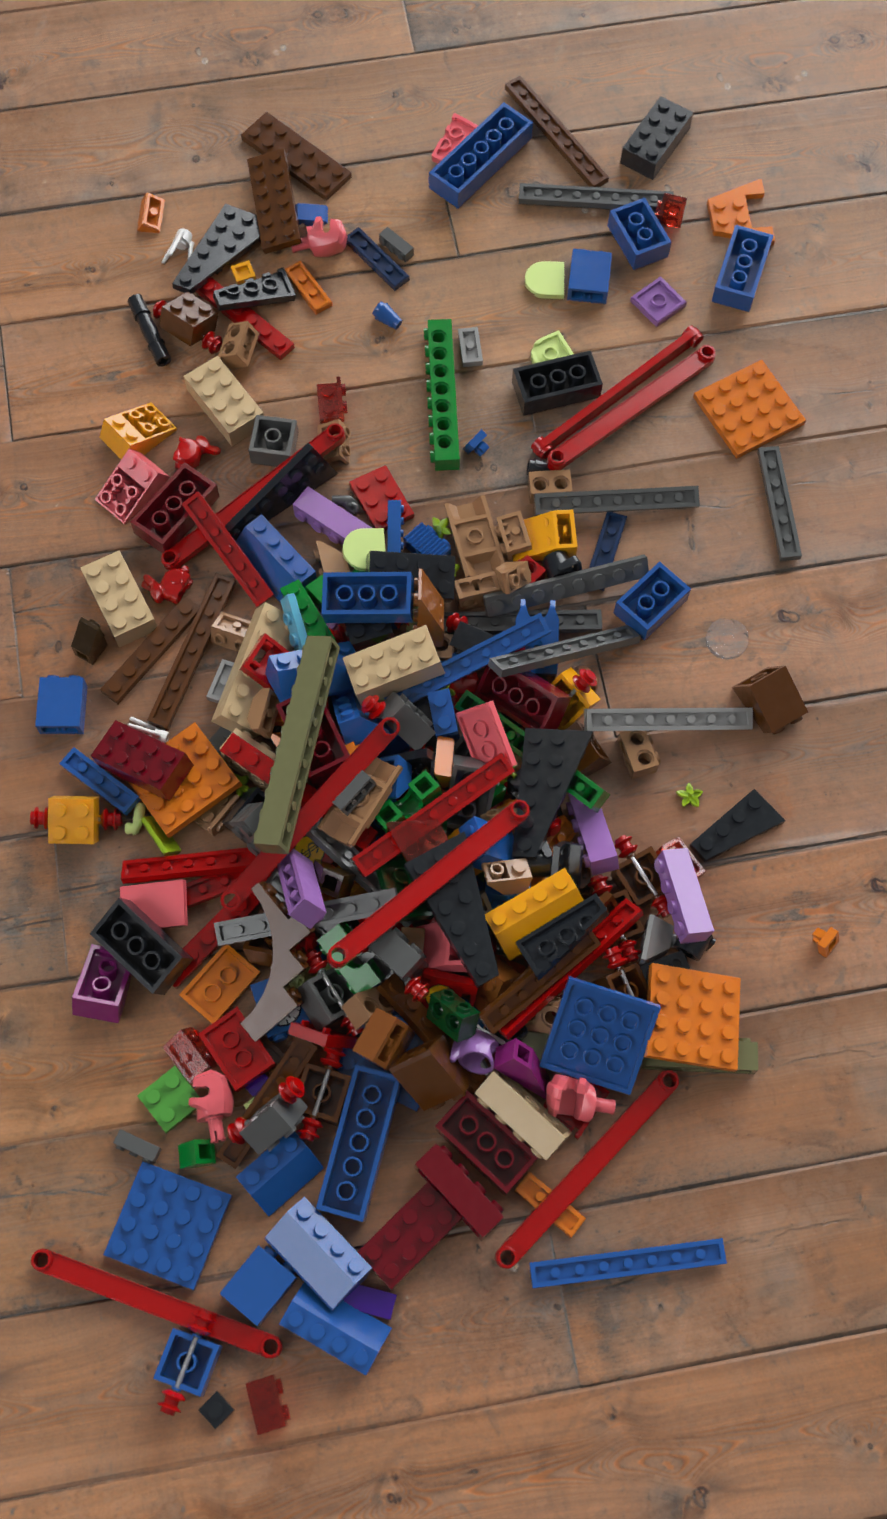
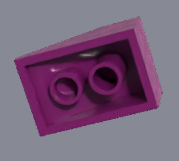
M92 944L72 996V1015L119 1023L132 974L103 946Z

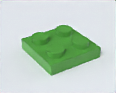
M176 1066L172 1067L137 1095L166 1134L197 1110L188 1105L189 1098L200 1097Z

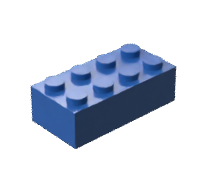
M735 225L711 302L750 312L774 235Z
M323 572L321 615L325 623H413L414 580L412 572Z

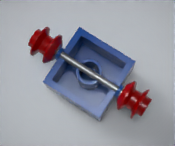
M200 1309L197 1314L192 1312L195 1321L188 1324L190 1330L195 1333L190 1334L177 1328L172 1329L153 1379L172 1386L171 1389L162 1391L165 1396L164 1401L157 1402L161 1406L160 1411L174 1416L175 1412L181 1413V1410L178 1408L179 1402L186 1401L183 1394L179 1393L182 1390L199 1397L205 1395L223 1347L202 1338L201 1335L206 1336L212 1333L208 1327L210 1323H215L216 1321L212 1320L213 1314Z

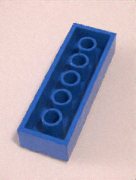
M503 102L429 172V189L458 209L532 138L533 122Z
M355 1064L316 1209L361 1222L366 1221L402 1086L392 1074Z

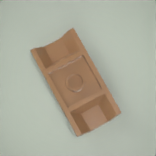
M485 495L480 496L473 503L464 505L444 504L465 578L493 572L496 567L505 563Z
M376 757L364 770L377 783L375 787L348 816L333 804L317 828L334 840L350 848L354 847L364 829L370 827L393 790L391 787L403 770L402 766L397 765L395 767Z

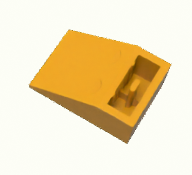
M150 402L105 418L99 438L122 459L128 449L141 452L143 455L147 454L174 433L177 427Z
M573 509L550 511L524 519L532 550L514 554L512 559L513 562H516L518 559L522 560L528 555L535 561H543L549 553L559 550L567 552L569 558L576 556L578 545Z

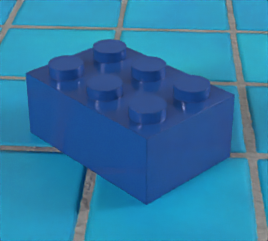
M646 198L610 210L608 227L633 270L669 256L672 242Z
M658 562L616 602L613 613L641 635V638L645 641L688 600L691 588L661 562Z

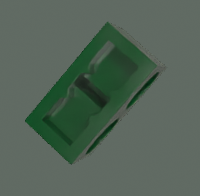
M446 988L431 994L426 1018L458 1043L475 1035L480 1012L453 990Z

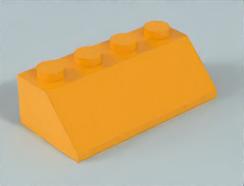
M564 868L486 913L485 918L508 960L511 961L522 954L515 943L516 941L584 900L569 873Z

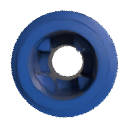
M382 301L377 304L372 313L376 320L395 330L399 328L403 321L388 303H383Z

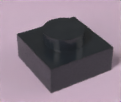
M216 1391L198 1411L217 1429L235 1409L219 1391Z

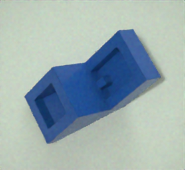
M295 204L299 225L303 223L306 226H313L316 217L322 218L323 225L328 223V207L326 205Z

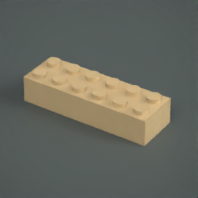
M267 602L255 609L211 722L231 732L235 728L240 731L246 730L254 738L259 736V734L250 728L247 716L253 697L263 687L239 669L260 636L264 633L289 652L293 649L289 641L290 633L288 626L283 621L284 612ZM260 648L253 661L256 660L259 663L266 652Z

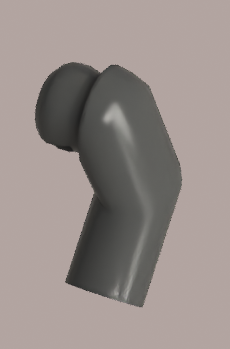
M332 495V502L338 506H343L350 514L359 512L360 505L352 496Z

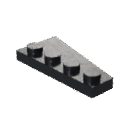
M283 267L277 269L276 273L270 274L268 272L262 274V278L256 280L250 278L245 280L244 284L238 285L235 283L213 291V298L219 311L295 301L296 297Z
M753 789L696 838L689 847L704 862H707L729 851L731 848L739 844L741 845L775 826L783 824L786 820Z
M595 893L515 943L537 979L540 980L609 915V912Z

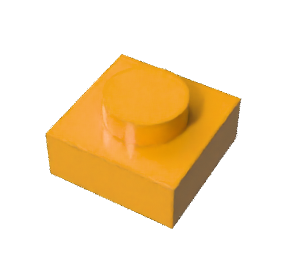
M250 261L230 266L238 285L244 284L245 280L250 278L256 280V275Z

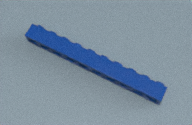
M388 500L387 552L401 553V550H403L401 537H404V530H401V525H404V517H401V513H404V505H401V500ZM394 623L391 624L392 629H399Z

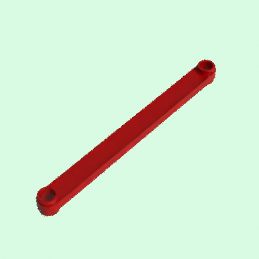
M690 325L684 330L681 337L546 437L541 436L537 438L531 445V449L542 460L548 458L549 453L555 447L688 348L697 347L702 342L704 336L696 327Z
M710 345L702 346L585 429L552 450L547 458L549 470H562L709 367L714 362L716 356L714 347Z
M330 424L326 430L311 440L309 444L324 457L337 446L344 443L346 438L345 431L340 424ZM301 449L218 511L216 515L225 526ZM197 527L173 547L164 551L161 555V562L168 571L173 568H181L182 565L205 549L210 543Z
M394 717L384 718L299 810L289 852L333 805L332 802L350 784L361 770L364 771L397 736L400 731V723ZM387 721L395 724L396 730L392 734L384 731L383 726ZM261 851L224 891L220 899L222 907L229 911L239 908L252 894L251 888L257 883L263 882L287 854L263 853ZM230 893L235 894L238 898V903L232 907L226 905L224 901L225 896Z
M516 800L333 945L327 954L329 965L336 969L346 966L523 823L529 815V805L523 800ZM520 808L524 815H517L513 809ZM335 952H340L344 955L345 959L337 962L333 960L331 955Z
M666 1070L659 1073L495 1252V1262L499 1267L509 1269L515 1266L676 1090L679 1085V1077L674 1071ZM665 1075L671 1077V1087L665 1086L663 1082ZM508 1250L512 1255L510 1263L504 1265L501 1262L500 1256L503 1251Z
M39 1249L31 1257L32 1267L41 1273L189 1328V1323H194L195 1321L192 1312L197 1314L200 1309L213 1314L212 1320L216 1322L209 1324L208 1329L212 1333L207 1336L265 1358H276L282 1352L283 1344L281 1339L260 1329L47 1249ZM42 1254H47L48 1263L44 1267H40L38 1265V1258ZM270 1339H274L278 1344V1349L274 1354H268L265 1350V1344Z

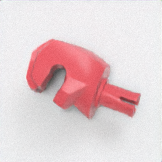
M316 217L313 226L306 227L308 234H306V237L301 238L302 243L291 246L293 253L310 248L315 257H330L345 250L347 234L343 223L338 219H330V231L325 233L322 218Z
M208 1070L196 1075L192 1082L194 1088H209V1094L204 1097L189 1098L188 1105L197 1109V1122L208 1123L210 1141L214 1144L219 1143V1140L221 1142L226 1141L222 1120L232 1115L234 1097L227 1077L220 1072Z
M556 1074L552 1081L547 1084L546 1104L548 1114L556 1117L557 1114L574 1116L577 1120L590 1122L594 1112L612 1115L615 1112V1100L596 1097L594 1086L585 1078L574 1079Z

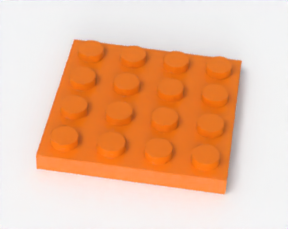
M762 359L695 392L693 395L697 404L736 459L805 425L806 422L804 416Z
M195 722L165 743L186 753L194 764L170 802L130 783L168 838H171L243 786Z
M651 963L649 965L647 1001L659 1004L661 1009L650 1040L647 1042L644 1057L731 1072L737 1071L741 978Z

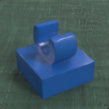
M481 429L463 450L469 454L474 449L476 454L481 457L490 448L482 441L487 434Z

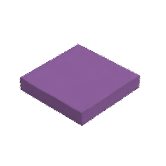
M661 276L633 295L630 300L656 327L683 309L687 303Z

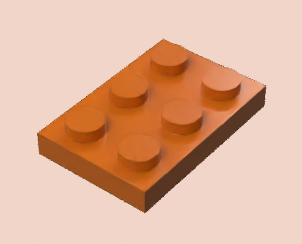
M226 944L222 946L179 996L213 1024L228 1012L259 977L261 972L231 946Z

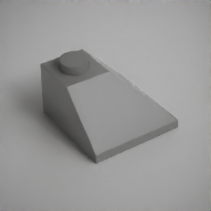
M650 914L644 925L645 932L642 935L640 945L641 953L638 955L639 959L637 960L639 966L667 954L670 947H673L676 941V934H673L674 926L655 915Z

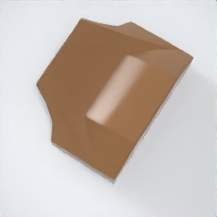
M262 688L253 697L247 716L250 728L264 738H271L278 714L276 705L280 703L272 689Z

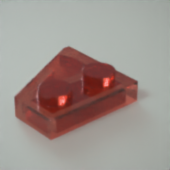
M438 820L391 821L385 824L406 862L449 840Z

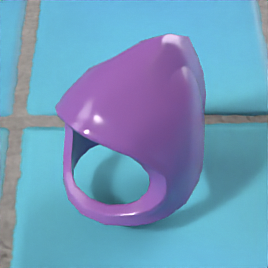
M476 1029L475 1035L458 1043L453 1042L450 1061L454 1063L458 1059L459 1064L469 1072L479 1075L489 1074L494 1068L492 1054L499 1047V1043L489 1033ZM488 1058L491 1066L484 1069L481 1067V1062Z

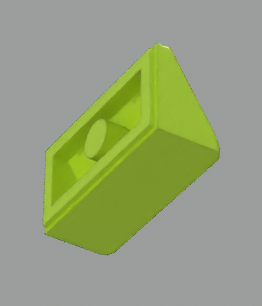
M153 816L141 818L145 829L164 856L177 855L181 852V848L174 838L166 836Z

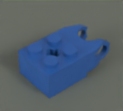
M526 599L520 600V610L516 617L515 625L531 617L527 611ZM550 600L549 610L544 617L551 634L525 646V650L559 642V618L555 610V600ZM558 664L530 671L539 677L543 675L546 677H556L558 674Z

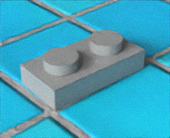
M478 327L458 329L463 367L482 366L483 358Z
M222 659L206 696L207 700L219 703L234 662Z

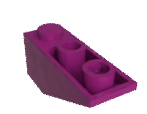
M517 1038L497 1047L494 1069L546 1099V1088L550 1077L546 1070L539 1066L540 1060L534 1049Z

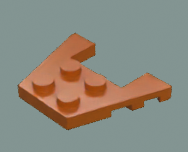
M762 179L708 199L707 207L713 236L731 239L735 225L774 235L772 226L752 228L746 200L764 198L765 192ZM774 236L771 242V246H774L775 244Z

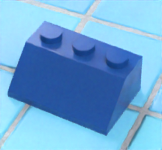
M295 1131L287 1138L284 1136L280 1138V1142L271 1151L266 1150L236 1176L268 1217L324 1169L323 1165Z

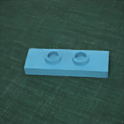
M287 594L280 600L284 612L283 621L289 629L290 644L294 646L295 651L302 650L306 642L307 633L295 594Z

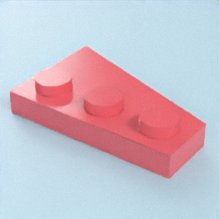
M454 113L452 122L445 129V135L439 140L431 155L432 161L437 164L442 161L478 125Z

